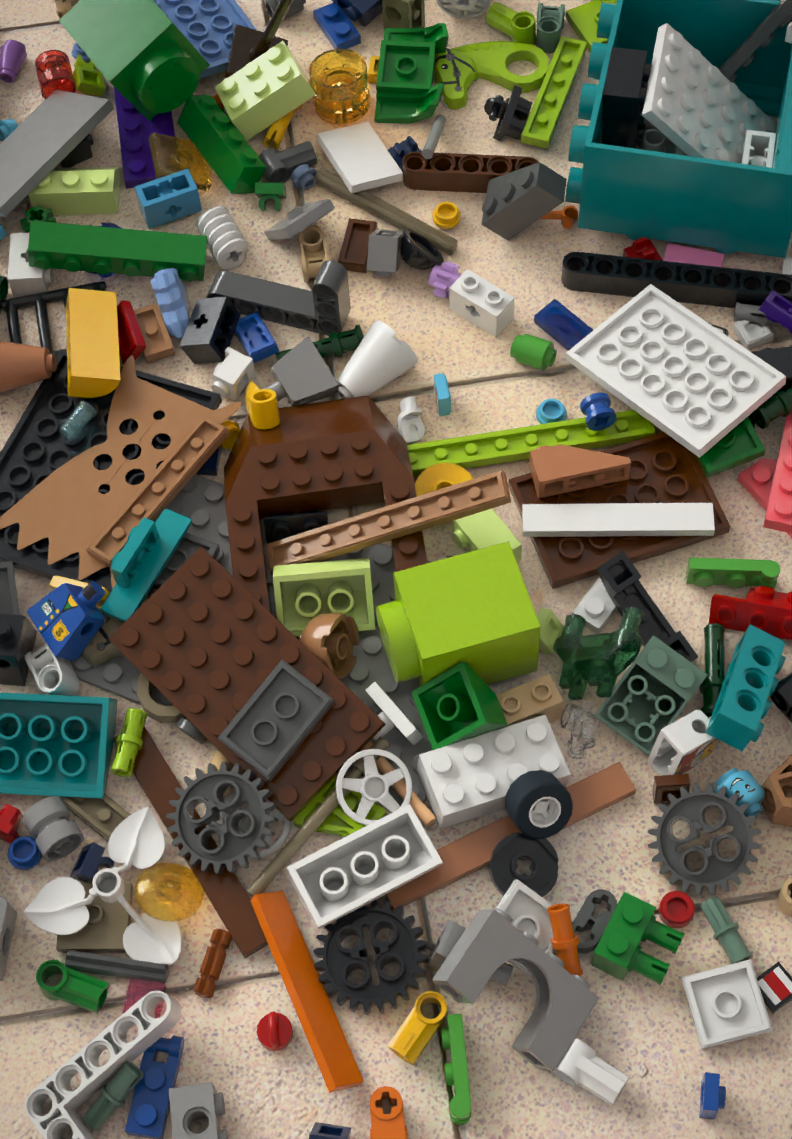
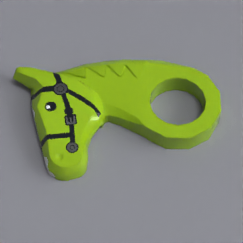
M489 41L466 44L452 49L446 48L445 53L436 54L433 76L436 85L439 83L444 84L441 93L444 107L456 110L467 105L469 87L473 81H477L479 78L498 84L510 91L516 85L522 88L521 93H529L540 88L549 67V58L541 48L532 44L513 41ZM525 60L534 63L538 69L530 75L519 76L509 72L507 67L515 61Z

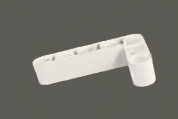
M158 990L149 992L36 1087L27 1097L25 1110L44 1139H62L63 1131L71 1126L73 1130L72 1139H95L75 1110L100 1090L104 1084L113 1079L125 1061H129V1063L134 1061L176 1025L181 1016L179 1002L164 992ZM165 1001L167 1004L165 1014L160 1018H156V1006ZM137 1025L138 1035L134 1041L128 1043L127 1032L131 1027ZM108 1049L110 1052L109 1061L106 1065L100 1067L99 1056L104 1050ZM80 1073L81 1084L76 1090L72 1091L70 1088L71 1079L74 1075ZM51 1097L52 1109L44 1116L42 1105L46 1099Z

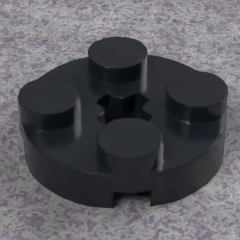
M520 832L512 833L495 846L488 864V870L494 886L503 896L513 881L518 879L543 897L551 891L557 882L558 856L554 847L547 839L531 838ZM518 858L522 861L531 860L532 864L529 869L532 873L530 876H527L525 873L519 875L516 872L518 868L516 860Z

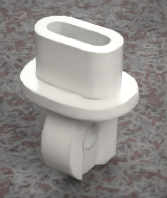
M411 396L399 402L401 413L398 415L397 421L398 431L407 444L417 442L425 433L424 423L420 417L423 414V410L417 408L416 397Z

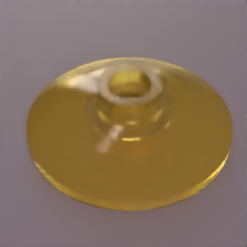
M158 863L150 868H146L138 876L134 894L139 907L149 916L162 921H180L192 916L200 908L204 890L189 868L176 863Z

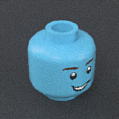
M737 768L731 769L715 782L717 788L714 793H718L722 786L727 787L726 798L729 799L737 793L740 796L736 805L741 806L745 803L750 805L745 813L746 817L757 816L763 810L760 804L765 798V792L748 770L738 771Z

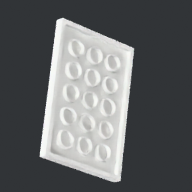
M668 23L658 28L642 116L688 156L741 163L747 130L774 133L775 122Z
M652 284L647 286L566 352V360L699 458L786 384V376Z

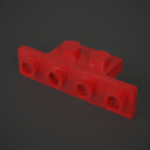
M758 586L750 588L746 599L714 594L711 599L709 624L717 623L723 625L726 629L743 632L751 624L776 638L792 640V592H777L771 587Z

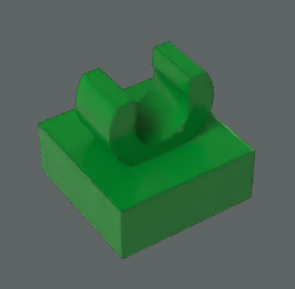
M255 182V195L260 198V209L265 211L266 202L274 200L275 210H281L282 203L279 198H286V186L284 183Z

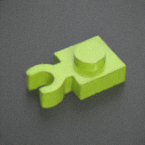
M78 54L73 72L76 90L86 95L102 97L106 90L103 74L101 71L95 70L96 65L92 60L86 63L83 61L82 55Z

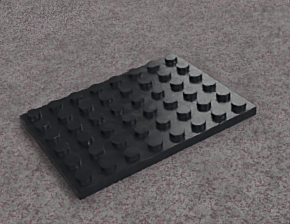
M60 350L56 357V371L52 372L50 378L42 381L0 452V517L56 469L87 449L104 443L108 438L107 421L115 390L107 395L95 398L68 396L67 350ZM136 370L138 378L211 410H217L222 402L221 396L218 393ZM156 411L153 417L156 420H161L164 418L165 413L163 411ZM127 419L119 426L120 432L125 435H131L138 429V423L133 419ZM158 434L153 438L152 446L159 450L167 448L171 438L167 434ZM129 444L123 449V456L128 460L136 459L141 454V447L138 444ZM101 454L93 461L94 467L98 470H105L112 464V458L107 454ZM160 461V462L157 464V468L159 467V465H160L163 461ZM140 469L130 470L126 475V482L130 485L140 484L144 480L145 474ZM103 484L99 487L101 494H106L110 491L108 484ZM19 523L0 529V562L12 561L14 568L51 580L53 576L57 575L85 583L94 581L101 587H105L110 593L113 590L109 567H105L83 580H79L80 556L78 552L48 565V538L17 550Z

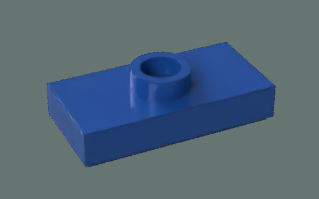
M258 312L239 319L234 333L248 357L253 359V363L279 353L277 343Z

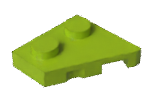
M338 774L294 819L293 823L297 828L300 829L335 789ZM351 790L344 798L348 807L355 814L362 794ZM375 802L365 819L379 820L388 814L384 808ZM339 804L315 832L346 837L367 825L355 822L343 811Z

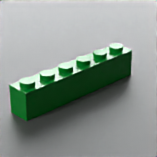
M31 221L28 263L30 267H37L39 269L54 268L65 269L70 272L124 274L129 277H154V274L158 271L173 268L177 270L179 279L188 282L204 281L207 236Z

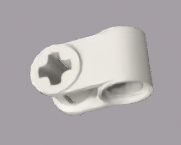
M47 643L34 653L30 651L25 654V661L31 669L41 691L49 695L75 696L80 685L79 679L68 659L55 657Z

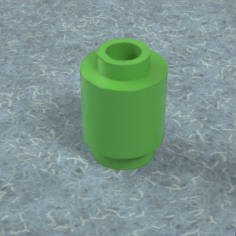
M518 334L512 343L510 356L516 358L518 363L544 371L548 366L551 367L554 364L557 350L554 349V343L529 334H524L523 336Z

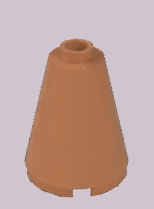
M0 341V393L51 377L52 372L56 371V357L53 353L50 354L48 348Z

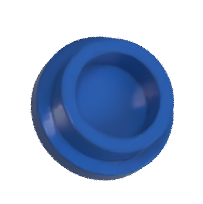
M22 836L15 839L8 849L10 863L19 870H29L35 867L42 858V854L36 845V839L30 836Z

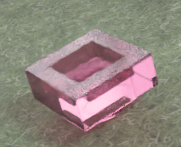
M130 978L122 1013H125L151 991L158 990L165 993L167 988L165 983ZM163 1002L159 1003L155 1008L156 1018H160Z

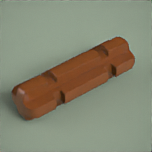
M222 929L213 930L210 939L211 946L207 948L199 972L201 978H197L194 986L196 995L203 998L213 997L216 988L215 981L219 979L227 955L225 949H229L232 939L230 932Z

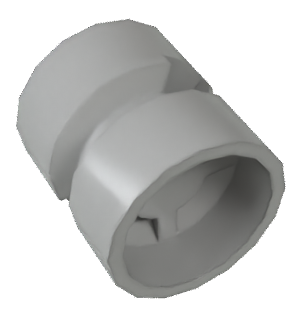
M50 796L36 802L29 807L22 817L24 825L30 835L36 838V845L47 861H55L69 855L84 840V836L75 820L68 821L70 812L59 796Z

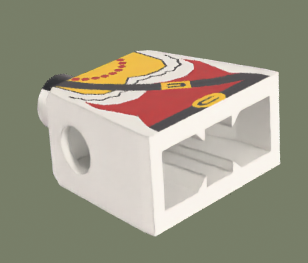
M695 710L661 729L647 762L660 776L686 774L708 758L718 739L706 733L711 716L707 717L701 710Z

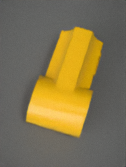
M435 991L422 993L417 998L415 1007L387 1047L405 1062L414 1065L437 1030L446 1023L448 1010L443 996ZM429 1003H435L441 1008V1012L436 1018L428 1019L421 1013L423 1007Z

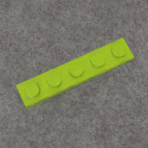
M561 36L521 134V143L548 149L586 53V41Z

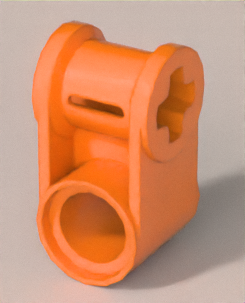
M388 1086L378 1088L370 1098V1139H408L407 1126L404 1121L403 1100L400 1093ZM382 1099H389L390 1105H396L391 1107L390 1114H383V1109L379 1108L382 1105Z

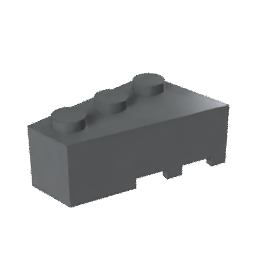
M539 162L488 180L486 199L482 207L483 217L481 225L504 239L510 240L564 202L567 179Z

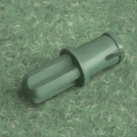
M715 896L705 900L701 904V909L715 932L713 938L720 941L731 960V964L751 959L753 955L749 952L737 930L739 928L738 923H733L720 898Z
M125 1061L115 1077L107 1085L104 1084L101 1087L102 1094L83 1117L84 1123L95 1131L99 1130L117 1106L123 1107L125 1105V1098L144 1077L143 1072L132 1062Z

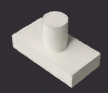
M373 682L365 690L383 710L377 716L386 724L373 737L375 740L380 736L384 737L395 726L413 745L423 738V735L376 682Z

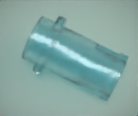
M80 401L68 419H63L60 422V433L71 441L75 438H80L82 435L81 430L94 417L95 409L90 404Z

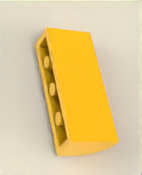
M69 288L65 308L68 396L95 398L107 395L117 388L121 380L116 292Z

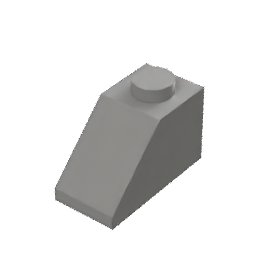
M376 229L369 235L367 270L374 271V275L380 277H391V272L396 273L399 270L403 231Z

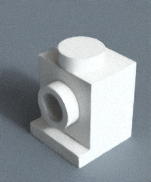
M227 347L225 350L226 359L218 363L214 369V384L211 388L215 393L220 394L221 397H228L237 401L245 391V386L256 376L252 358Z

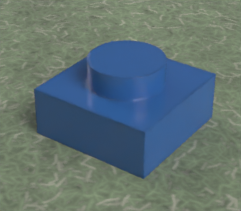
M705 1072L702 1078L699 1118L715 1119L718 1109H724L726 1087L719 1086L720 1074Z

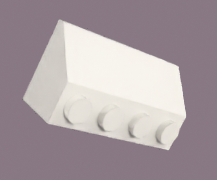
M408 804L287 867L289 880L304 909L317 928L320 929L443 864V861L411 805Z

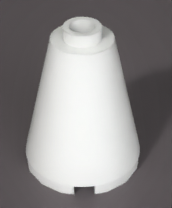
M377 320L370 326L337 379L339 388L336 391L343 399L369 396L412 369L418 362V358L404 340L400 342L394 336L396 332L384 322Z

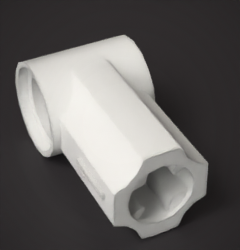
M574 1038L552 1072L564 1082L575 1087L580 1085L607 1104L613 1106L629 1077L596 1057V1052L590 1046Z

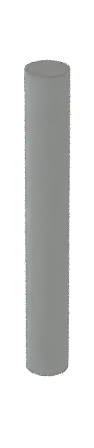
M437 115L422 151V156L425 159L433 157L446 122V118L443 115Z

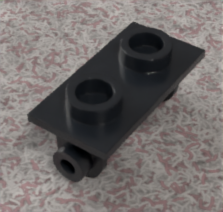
M321 508L315 511L299 512V514L293 515V512L281 514L271 512L270 516L264 517L267 544L328 525L327 511H321Z

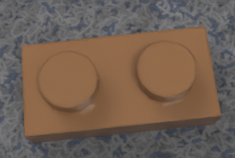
M155 303L133 310L146 344L143 353L147 363L175 355L174 347L158 304Z

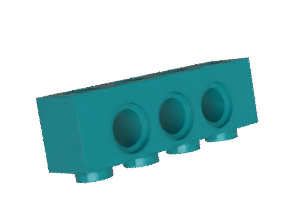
M751 624L736 644L706 730L707 734L740 751L745 749L750 740L753 742L758 740L764 728V724L760 720L766 716L772 703L767 698L773 694L779 681L775 674L777 675L780 672L786 657L782 656L786 642Z

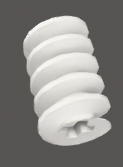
M218 206L202 213L197 218L195 225L202 236H207L206 243L213 257L217 260L218 265L225 270L239 267L246 258L245 253L248 250V243L239 231V227L234 223L229 210L226 207Z

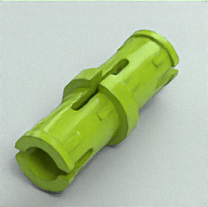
M127 709L121 734L117 736L115 742L117 752L111 767V772L117 776H132L136 755L142 749L143 741L141 737L148 714L141 709Z

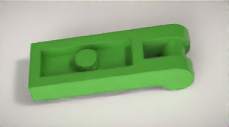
M689 557L686 584H695L699 587L727 585L731 588L767 586L775 589L777 578L780 574V565L772 560Z
M462 1014L447 1015L448 1027H441L443 1049H450L451 1063H445L447 1086L454 1085L455 1096L449 1103V1115L454 1124L465 1125L471 1118V1098Z

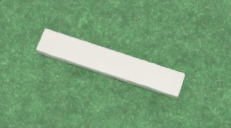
M713 503L522 504L523 537L714 536L715 532Z

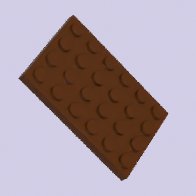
M665 432L599 451L630 458L631 468L629 479L543 498H538L531 473L508 480V487L521 517L522 504L713 503L714 536L530 537L552 589L597 575L596 569L622 551L625 552L632 563L729 533L731 527L696 455Z

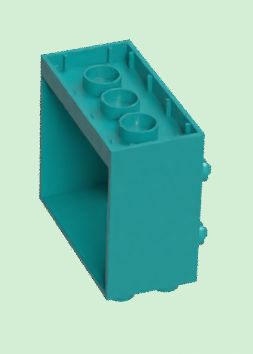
M617 0V4L602 2L597 37L609 40L608 44L597 42L592 44L588 77L599 80V84H583L578 119L590 120L589 126H573L568 161L583 163V168H570L565 202L580 204L578 228L624 234L633 241L646 237L712 247L719 253L726 255L739 251L786 258L792 233V43L785 42L787 27L792 22V18L784 28L781 29L778 26L772 32L775 36L764 49L759 46L753 52L756 55L755 58L745 69L742 66L738 68L735 72L738 75L732 82L743 94L753 100L756 106L766 115L777 119L772 168L602 144L603 91L612 47L647 51V63L652 64L658 28L668 23L689 44L699 50L703 57L719 69L781 1Z

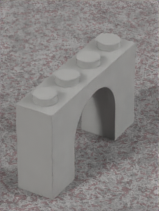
M498 908L478 910L431 981L458 1003L474 1004L499 966L512 959L521 963L530 972L535 982L536 1004L532 1015L511 1047L537 1069L554 1071L599 997L589 990L591 985L585 979L575 974L571 975L564 969L565 963L559 957L549 952L545 953L538 947L539 941L533 935L524 930L520 931L512 925L513 919L506 912Z

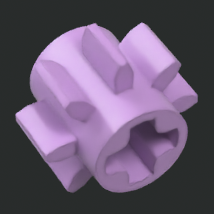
M446 261V263L442 262L441 266L435 265L428 280V285L435 288L433 295L444 299L449 298V288L462 275L458 273L459 265Z

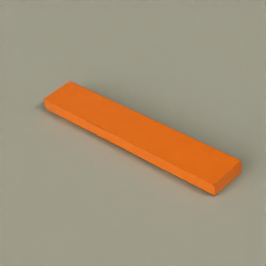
M276 891L256 894L250 902L329 1093L357 1087L364 1080L325 988L318 980L320 976L314 967V962L284 892Z

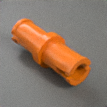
M565 903L552 905L547 908L553 932V938L551 939L552 948L556 949L557 956L565 963L564 969L571 975L581 976L583 970L581 969L577 945L580 942L578 934L574 933L570 906Z

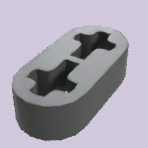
M598 889L591 892L572 922L573 930L576 934H578L576 931L582 933L588 924L593 926L590 933L592 941L586 939L583 943L580 942L577 945L578 953L587 954L596 949L617 907V900L610 891ZM604 900L607 902L609 912L603 910L596 919L593 917L596 907L593 902L600 904Z

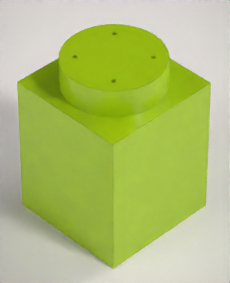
M509 541L393 573L395 601L376 606V616L388 663L397 683L417 678L420 687L462 661L467 662L487 685L537 671L540 624Z

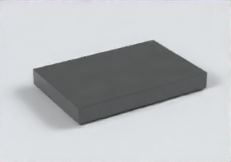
M281 660L219 735L218 739L271 781L335 701L288 663Z

